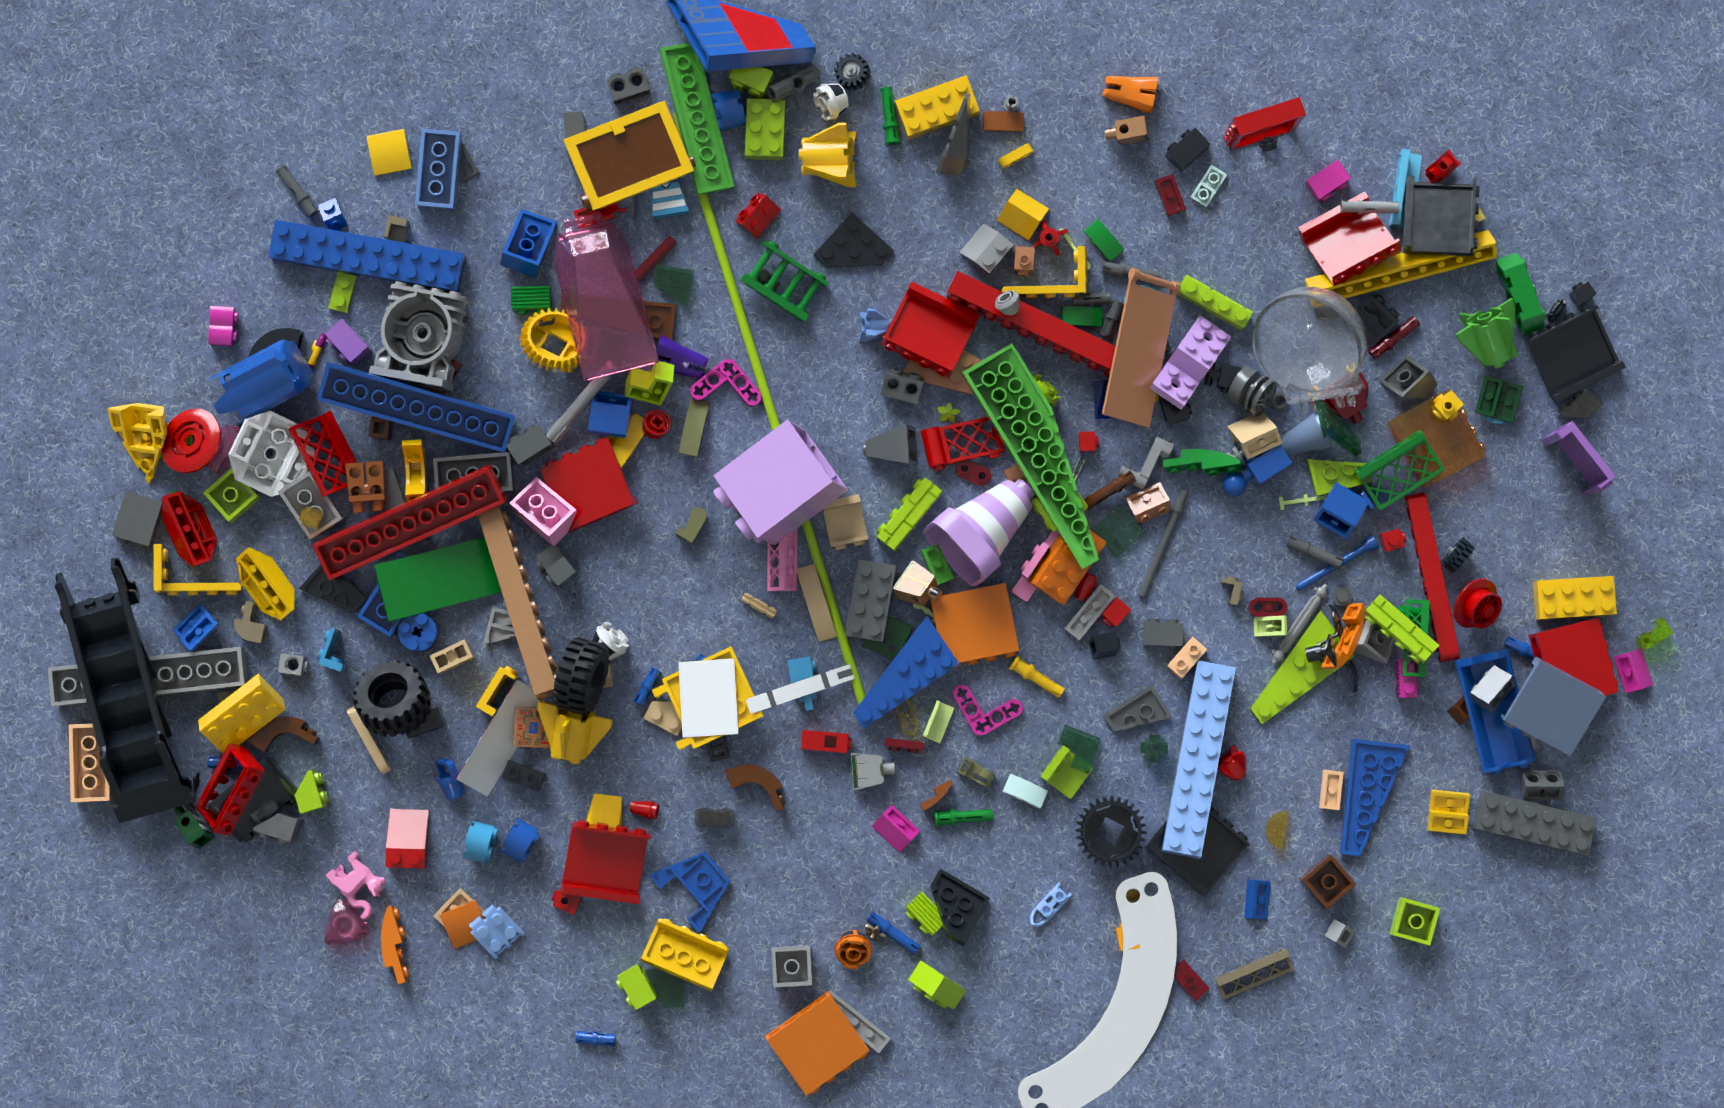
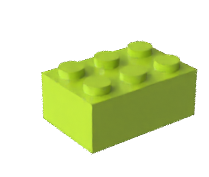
M747 98L745 159L783 160L785 100L773 102L771 99Z

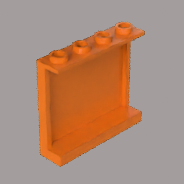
M1006 583L942 595L938 601L930 598L936 629L959 663L966 662L967 665H973L983 658L988 662L997 660L998 655L1004 654L1005 658L1016 656L1015 652L1019 651Z
M829 991L765 1035L767 1042L806 1096L816 1093L822 1084L833 1081L836 1078V1074L850 1069L853 1062L864 1059L868 1055L867 1052L870 1051Z

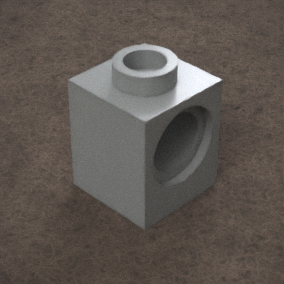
M281 653L278 673L304 676V672L308 671L309 661H306L304 656ZM292 660H297L299 663L296 670L290 668Z

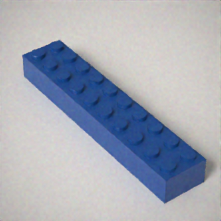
M276 219L268 255L273 261L390 282L398 281L407 285H420L429 289L437 288L446 292L454 291L458 293L460 292L466 260L464 253Z
M328 361L317 396L318 401L500 452H505L515 419V415L512 413Z

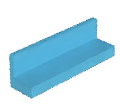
M1402 149L1399 153L1393 202H1399V213H1391L1390 227L1404 228L1406 177L1414 176V182H1419L1422 155L1411 154L1408 149Z

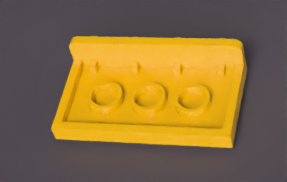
M659 918L640 961L712 991L729 948L722 942L710 940L706 935L696 934L685 926L679 927L668 919Z

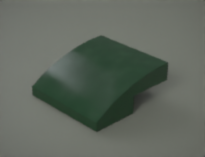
M1485 376L1475 413L1514 424L1524 387Z

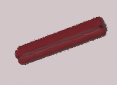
M668 236L632 273V278L637 282H641L677 242L671 236Z

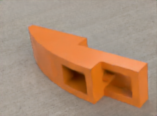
M390 905L387 906L382 924V957L385 968L393 966L397 983L401 984L407 982V977H410L407 966H403L401 960L404 958L403 950L397 946V944L404 942L403 938L406 937L404 927H400L398 919H401L398 908Z

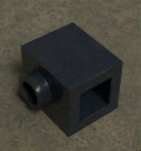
M1115 632L1093 635L1088 642L1093 660L1113 657L1121 647L1120 640L1116 637Z

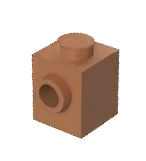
M1015 247L1013 272H1017V275L1028 276L1029 273L1033 272L1035 248Z

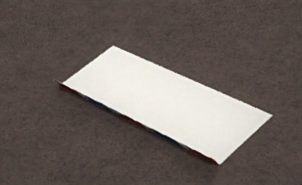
M516 679L456 777L457 780L488 797L506 767L508 760H510L517 748L513 746L514 709H537L539 700L534 695L531 687Z

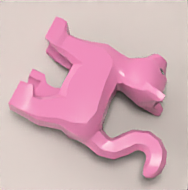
M354 851L348 856V860L353 868L352 872L346 875L344 866L340 864L336 870L332 869L326 876L341 891L353 908L364 909L360 917L361 919H367L372 913V907L365 900H356L355 894L366 884L369 892L374 897H380L379 893L383 890L386 880L383 877L374 876L370 868L359 861V854Z

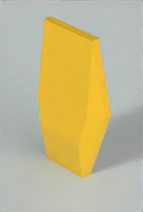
M594 793L586 821L597 825L598 822L609 824V827L615 828L616 825H622V797Z

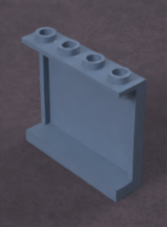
M1535 657L1532 662L1534 668L1506 715L1501 714L1500 716L1504 720V724L1509 728L1514 729L1516 727L1526 737L1530 738L1533 736L1537 738V742L1543 746L1551 745L1554 747L1553 750L1560 755L1566 753L1571 756L1606 696L1600 690Z

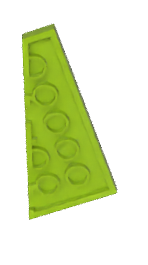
M1321 610L1250 708L1261 724L1265 723L1337 670L1322 669L1323 662L1320 663L1319 660L1309 663L1306 657V647L1315 646L1316 643L1327 639L1328 634L1332 636L1335 633V629ZM1339 636L1333 639L1334 649H1336L1340 640Z

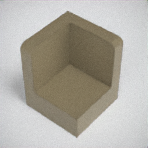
M388 215L384 238L405 243L409 226L408 219Z

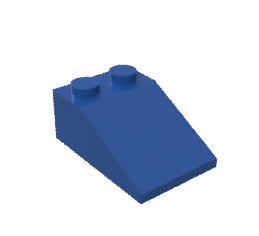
M521 209L502 252L500 265L536 278L557 221Z

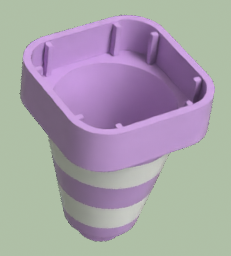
M1018 479L1015 483L1006 480L956 509L947 508L923 529V534L931 546H936L939 543L948 565L963 581L975 587L1001 565L1000 555L1033 507L1030 499L1034 497V492L1021 479Z

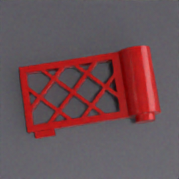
M988 417L922 430L920 433L929 468L937 472L944 470L945 466L986 456H989V459L1001 457L1000 453H1003L1004 450L1001 439L994 427L990 434L980 428L984 422L989 421ZM971 426L976 429L971 438L962 433L964 427ZM952 430L957 433L953 442L945 437L944 431ZM978 431L987 436L983 445L973 439ZM959 435L969 440L964 449L955 444ZM989 438L997 442L998 449L990 450L985 447ZM971 442L980 447L978 453L971 454L966 450ZM952 446L962 451L958 458L951 459L949 451Z

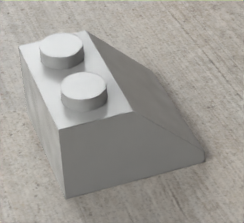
M983 223L959 253L989 277L1011 251L1014 244L1001 233Z

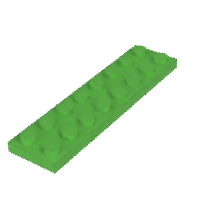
M690 43L660 48L659 52L684 148L688 157L692 156L696 167L693 168L694 172L691 173L696 194L702 195L733 189L734 183L701 61Z

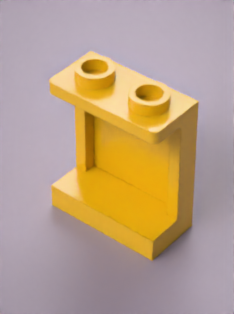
M509 666L505 668L499 667L476 707L494 717L498 709L491 705L492 701L508 676L514 680L520 679L517 676L518 672Z

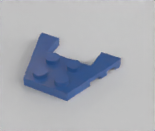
M705 851L649 875L660 889L677 876L697 899L702 907L687 920L698 933L702 930L730 882V879Z

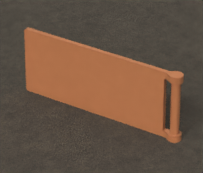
M1131 268L1128 273L1129 283L1102 414L1140 426L1150 427L1156 392L1150 389V387L1161 372L1180 283L1166 281ZM1138 279L1169 289V295L1137 285L1136 281Z

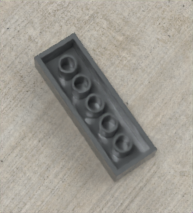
M1480 791L1472 828L1589 856L1597 818L1487 791Z

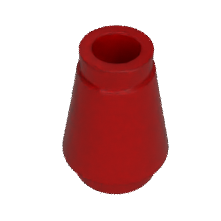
M1086 572L1077 586L1075 597L1085 601L1097 585L1098 577Z
M632 801L630 812L649 820L657 819L659 804H656L655 801Z

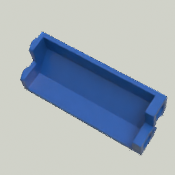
M1508 648L1455 661L1483 773L1491 772L1492 775L1503 773L1502 769L1518 766V769L1529 767L1530 762L1536 761L1531 738L1521 734V730L1516 727L1511 729L1506 726L1500 716L1501 714L1506 715L1519 693ZM1495 665L1513 676L1515 687L1498 707L1490 713L1473 703L1470 692L1473 686L1482 680L1485 672Z

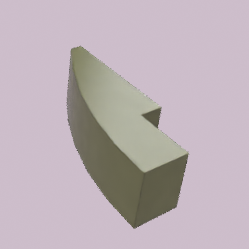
M690 400L679 454L698 458L710 402Z

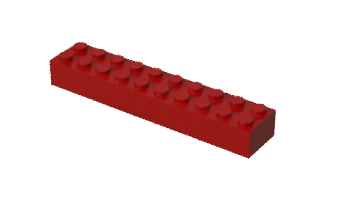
M957 271L946 296L950 300L963 304L972 311L983 314V318L990 322L994 320L1000 322V326L1007 330H1011V328L1017 330V334L1021 337L1036 339L1035 343L1045 347V345L1052 347V351L1059 355L1065 353L1070 356V360L1076 363L1082 361L1087 364L1086 367L1095 372L1101 370L1105 372L1104 376L1109 378L1116 346L1020 301V308L1016 314L1005 315L995 307L996 299L1003 292Z
M490 464L323 538L312 546L328 580H331L506 502L507 498Z

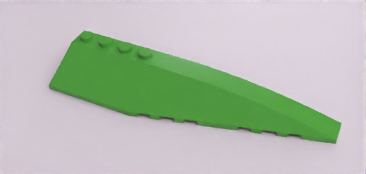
M1013 343L965 370L963 378L1023 477L1033 490L1036 498L1083 570L1098 561L1099 557L1084 514L1053 409Z

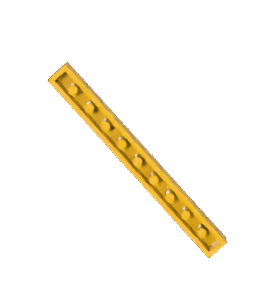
M1486 230L1474 234V238H1478L1477 249H1473L1472 256L1396 254L1381 261L1380 264L1366 269L1362 274L1355 275L1345 283L1336 286L1332 285L1326 274L1305 279L1307 295L1313 307L1487 261L1497 258L1496 241L1490 231Z

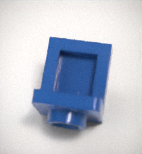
M336 198L318 205L328 229L338 230L347 225Z
M1367 490L1359 494L1369 501L1366 507L1369 511L1376 507ZM1378 492L1377 500L1380 504L1388 500L1386 492Z

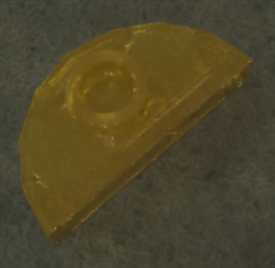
M1280 811L1273 814L1266 825V836L1269 842L1279 849H1283L1289 811Z

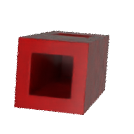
M802 730L801 749L847 753V749L851 750L852 738H848L849 734Z

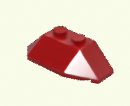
M181 491L163 496V522L178 555L192 567L211 561L217 538L202 504L184 495Z

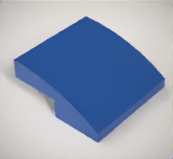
M199 603L173 631L188 650L193 652L219 624L205 606Z

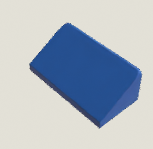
M1247 879L1244 918L1267 920L1270 881Z

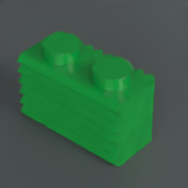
M550 286L511 287L512 311L516 312V315H527L528 311H535L540 314L541 309L547 313L548 308L551 310Z

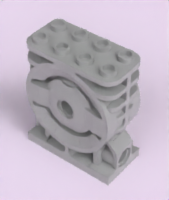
M395 281V284L390 286V289L393 290L392 295L388 296L390 305L386 307V313L381 324V338L385 347L376 353L374 366H370L369 373L409 385L453 393L454 385L452 384L455 368L451 361L461 346L462 328L465 325L462 321L463 317L467 316L465 307L469 306V301L466 300L467 297L461 296V293L450 291L447 294L441 289L432 288L430 291L420 285L410 287L406 286V283ZM421 311H433V312H436V313L440 314V315L446 320L447 325H448V330L446 329V326H445V324L443 323V321H442L439 317L435 316L434 314H431V313H419V314H416V313L421 312ZM401 318H402V319H409L408 322H402V321H400ZM424 330H427V336L425 338H422V332ZM396 338L404 340L408 349L417 355L433 356L428 359L416 358L406 350L403 343L396 342ZM399 362L407 366L406 370L398 371ZM421 371H429V376L420 375Z

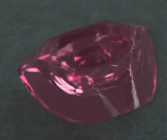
M336 900L327 920L324 942L328 945L354 942L367 936L369 927L365 919H361V914L357 909L353 908L346 901Z

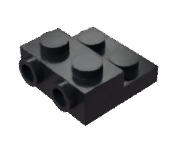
M1374 293L1344 321L1370 348L1400 321L1398 318L1399 313L1393 307L1389 309L1384 304L1386 300L1380 294L1375 295Z

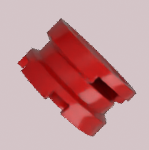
M656 409L648 412L642 422L644 434L651 439L662 438L670 428V418L662 410Z

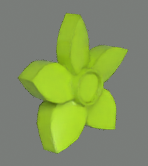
M951 402L946 407H937L938 412L941 414L940 421L949 419L954 423V415L960 413V410L952 409Z

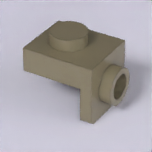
M1227 576V579H1222L1221 583L1232 586L1228 605L1237 606L1238 602L1241 603L1244 592L1241 591L1243 583L1238 582V578Z

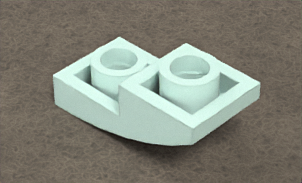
M1211 164L1191 195V198L1207 207L1227 174Z
M1010 774L1003 790L1004 793L1018 800H1023L1036 808H1041L1048 792L1013 774Z

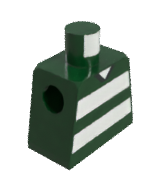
M184 805L174 809L175 814L178 816L174 823L189 845L200 849L215 838L195 811L187 810Z

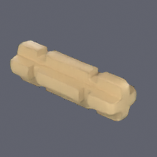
M745 593L741 599L743 603L750 604V607L762 614L765 613L771 619L777 613L775 608L768 607V604L756 597L753 598L749 593Z

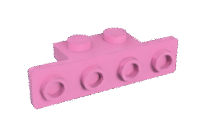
M1052 531L1041 546L1037 544L1031 553L1034 555L1030 561L1026 560L1021 567L1023 571L1021 573L1022 576L1013 588L1012 593L1025 602L1029 601L1037 589L1027 581L1059 535L1058 531Z

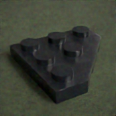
M851 213L814 253V256L827 268L881 266L893 254L894 250L855 214Z
M940 868L930 888L946 937L964 946L990 898Z

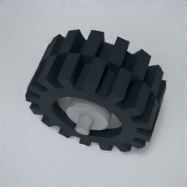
M847 53L845 58L842 56L839 58L841 61L836 62L837 67H834V71L836 72L835 77L844 88L857 90V87L860 89L863 87V83L865 85L868 83L866 79H870L869 73H871V70L863 57L851 53L849 56Z
M1462 537L1453 547L1448 548L1449 552L1440 563L1451 573H1454L1462 563L1466 564L1468 562L1466 559L1471 555L1475 547Z

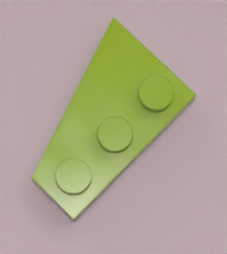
M1307 459L1316 496L1328 494L1336 482L1346 488L1363 485L1354 471L1366 463ZM1372 477L1365 480L1367 484L1373 482Z

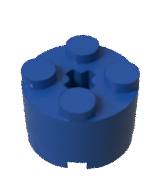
M738 88L712 94L720 131L746 125Z
M420 613L405 617L398 627V636L401 643L407 649L415 652H425L436 644L439 637V627L432 617ZM417 628L421 630L423 629V632H421V637L414 634L417 632Z
M517 818L516 822L518 825L513 824L503 842L505 848L502 849L500 847L499 852L519 863L520 861L525 862L530 853L528 847L530 844H535L539 833L537 828Z

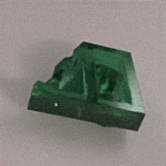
M656 264L653 284L684 307H688L694 270Z

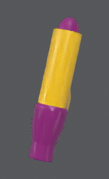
M322 332L312 345L311 350L313 352L308 361L310 368L316 365L321 350L324 347L327 336Z

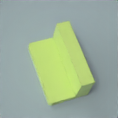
M937 700L922 737L941 743L954 707Z

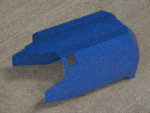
M284 339L209 377L208 380L220 376L221 385L226 391L213 406L218 414L238 411L241 418L244 419L239 423L241 424L245 419L266 412L309 389L313 371L294 340L291 342ZM230 375L231 379L225 381V377Z

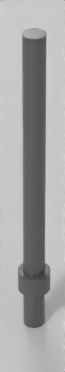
M1181 490L1177 503H1174L1172 507V515L1138 594L1143 598L1148 593L1179 515L1184 511V503L1189 494L1186 490Z

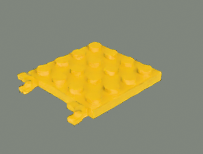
M732 646L701 660L734 659L738 729L764 717L762 710L752 714L749 711L746 699L755 695ZM678 671L663 678L664 685L653 689L652 692L656 698L668 692L682 723ZM724 735L686 737L675 743L679 750L692 745L693 749H697Z

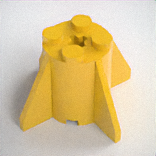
M837 123L811 137L802 138V149H799V160H803L801 166L802 176L816 175L843 186L856 187L855 161L852 160L853 155H855L854 144L857 132H848L846 123Z
M538 701L537 709L550 744L551 757L554 759H564L572 764H580L581 760L591 753L612 727V719L594 715V711L581 715L558 708L553 703Z

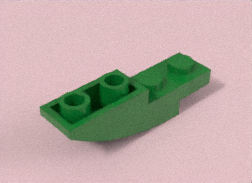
M1205 449L1181 450V458L1163 460V468L1166 473L1178 474L1183 470L1198 471L1199 468H1202L1205 475L1216 476L1220 472L1236 473L1238 470L1243 469L1239 459L1222 452Z

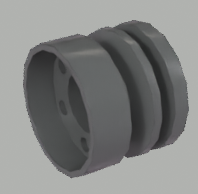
M1245 366L1234 378L1227 397L1234 404L1240 407L1244 406L1246 411H1251L1253 415L1259 416L1268 408L1277 390V382L1269 379L1266 375L1261 376L1260 372L1250 366Z

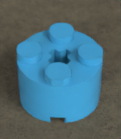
M472 821V826L469 827L465 841L467 849L466 852H463V859L484 864L486 862L491 863L493 856V847L491 846L496 844L498 829L493 825Z

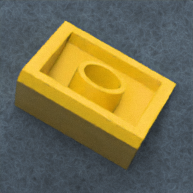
M1016 189L1007 201L997 221L1029 241L1049 208Z

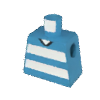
M668 182L652 189L653 219L689 214L679 182Z

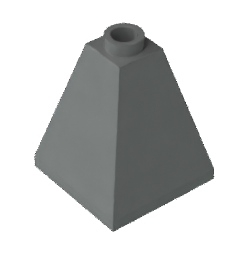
M907 424L901 425L866 441V444H863V453L871 458L918 466L916 428Z

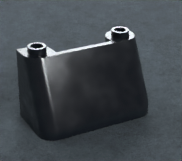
M266 757L259 762L265 772L232 831V834L239 842H248L255 836L253 834L255 826L267 820L283 805L288 803L292 805L296 802L295 793L298 788L272 757ZM236 782L208 804L207 808L216 818H218Z

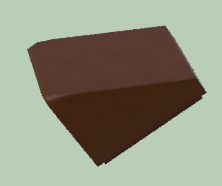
M1464 696L1447 710L1459 725L1469 719Z

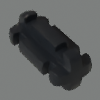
M1560 298L1556 300L1557 303H1554L1549 310L1550 313L1546 315L1549 320L1555 321L1556 317L1560 315L1567 305L1564 300Z

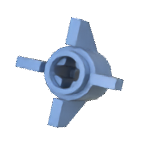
M867 308V312H859L861 332L858 339L859 341L867 342L884 336L890 326V321L876 309Z

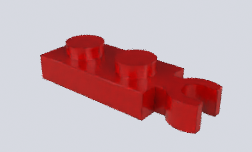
M624 200L586 213L584 208L573 211L579 230L616 218L615 212L625 213L627 211L626 207L622 209L618 207V204L624 202Z

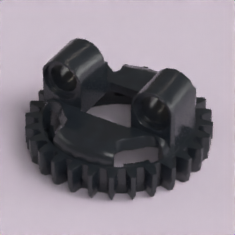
M1112 795L1109 801H1107L1105 796H1103V802L1096 798V805L1089 802L1090 809L1083 808L1086 814H1079L1082 821H1076L1078 825H1081L1080 828L1075 829L1076 832H1080L1076 839L1082 840L1078 847L1084 846L1085 848L1082 853L1089 852L1088 859L1094 856L1095 864L1098 860H1101V866L1108 862V866L1111 867L1112 862H1115L1118 867L1121 860L1124 864H1127L1125 858L1128 857L1130 860H1133L1131 854L1139 855L1136 848L1143 849V846L1139 843L1140 841H1146V839L1141 837V834L1147 833V831L1141 829V827L1146 826L1145 823H1140L1144 816L1138 817L1137 814L1140 810H1132L1135 806L1134 803L1127 806V799L1121 803V797L1114 801ZM1108 805H1110L1109 808H1105V809H1102V810H1100V811H1096L1097 809H1101V808H1103V807H1108ZM1131 816H1133V818H1134L1133 821H1134V824H1135V829H1137L1138 832H1136V831L1133 829V824H1132V822H1131ZM1105 817L1124 826L1114 845L1096 836ZM1126 852V854L1122 853L1120 855L1114 856V858H1110L1113 854Z

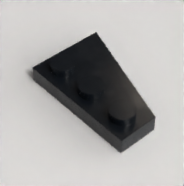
M322 565L299 587L302 591L353 613H356L368 600L342 575L328 580Z

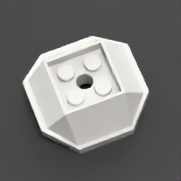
M270 410L245 419L228 454L235 480L273 497L279 495V490L304 475L308 467L288 430L290 427L297 425V423ZM301 429L296 430L298 436L305 439L307 432ZM307 445L305 449L307 454L314 456V449ZM271 448L273 450V456L268 459L265 455V452L267 449Z

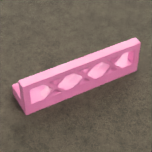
M797 529L781 539L777 548L774 547V544L767 542V591H797ZM776 557L779 559V565L777 567L774 566V560ZM776 576L779 578V587H774Z

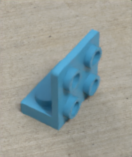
M331 628L325 634L324 641L326 644L324 649H320L317 659L320 660V665L346 673L348 665L344 664L345 660L332 656L340 630Z

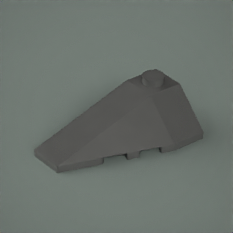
M966 93L955 120V126H953L948 139L949 142L943 151L936 173L960 175L962 170L966 171L970 162L967 159L969 154L970 94Z

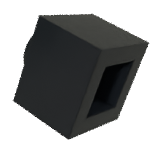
M1589 281L1585 284L1579 282L1572 287L1573 291L1569 293L1576 306L1581 305L1596 295Z

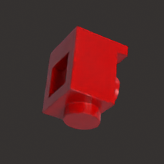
M560 888L559 891L555 890L551 901L554 902V907L575 915L583 896L562 894ZM563 897H567L569 899L568 904L562 903Z

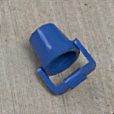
M445 758L435 761L439 773L437 781L446 799L452 800L465 794L464 785L456 779L460 770H456L454 762ZM444 766H447L449 772H446Z

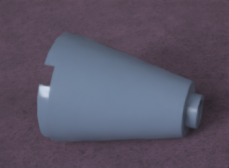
M1318 411L1281 437L1283 444L1280 445L1288 456L1333 447Z

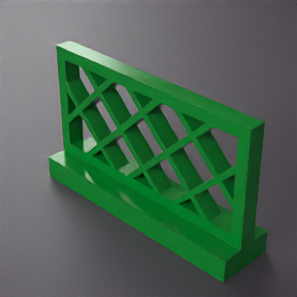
M1418 430L1354 472L1379 511H1381L1446 469L1423 432ZM1424 443L1427 447L1426 457L1415 455L1417 447ZM1402 456H1412L1409 467L1399 465ZM1415 457L1425 459L1423 470L1412 468ZM1428 460L1435 461L1439 468L1434 472L1426 471ZM1386 466L1395 467L1393 477L1383 476ZM1398 467L1408 469L1406 480L1396 478ZM1411 471L1422 472L1418 482L1409 481ZM1371 476L1379 477L1377 488L1368 486L1365 480ZM1382 478L1392 480L1390 491L1380 489ZM1395 481L1405 483L1402 492H1393ZM1378 492L1389 493L1388 500L1380 505L1377 500Z

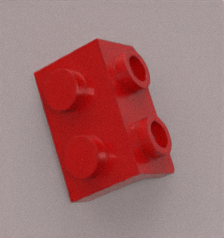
M759 192L750 199V204L738 214L735 222L743 226L752 236L758 239L781 209L766 195Z

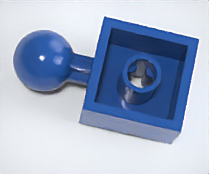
M1278 445L1263 452V455L1260 457L1256 455L1245 462L1247 465L1243 467L1245 471L1241 474L1237 472L1227 474L1222 482L1224 492L1232 497L1240 496L1245 492L1248 482L1252 481L1256 487L1292 464L1282 446Z

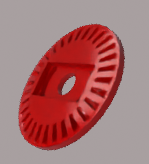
M197 408L183 411L174 417L167 426V435L161 451L165 463L179 473H193L208 465L215 457L221 443V428L217 419L208 411ZM193 435L195 442L191 446H187V438Z

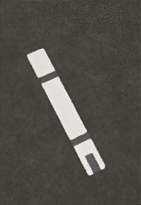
M846 665L748 698L746 702L752 714L852 680L854 675L850 665Z

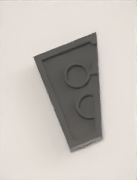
M1150 685L1103 715L1112 731L1116 732L1172 718V715L1153 685Z

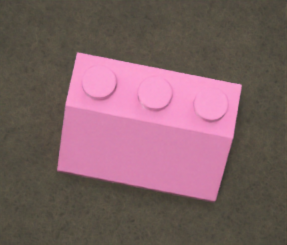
M537 477L510 502L514 514L553 547L568 533L577 513L574 507Z

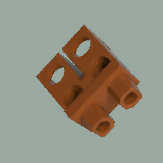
M385 462L347 463L346 473L349 502L352 503L354 513L365 512L364 502L372 503L373 512L383 511L384 500H386Z

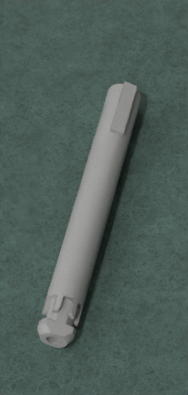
M608 361L605 363L606 366L599 370L561 418L554 423L546 435L549 440L557 444L567 432L569 426L611 377L612 372L616 371L617 366L614 362Z

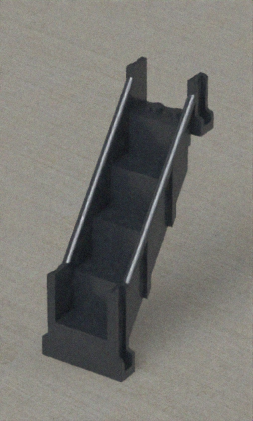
M112 558L111 571L115 578L118 592L106 593L97 598H88L85 601L75 603L62 572L55 576V589L62 608L60 609V615L67 626L101 756L99 764L114 796L115 815L118 822L122 823L194 803L195 791L189 777L181 775L173 756L168 738L172 736L171 730L158 701L153 678H156L155 670L131 609V605L137 604L140 601L139 589L135 581L128 580L120 559Z

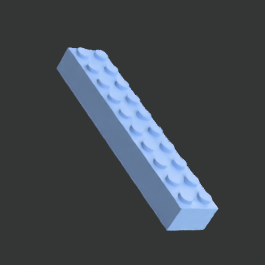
M1199 660L1196 663L1161 852L1200 859L1202 856L1236 670L1235 667Z

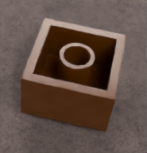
M1327 854L1299 878L1324 909L1331 907L1356 885L1332 854Z

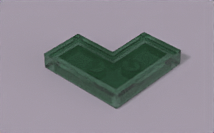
M1064 725L1058 744L1076 750L1070 767L1088 774L1101 738Z

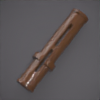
M1131 470L1117 479H1112V482L1084 498L1088 505L1087 511L1113 494L1122 492L1123 488L1137 481Z

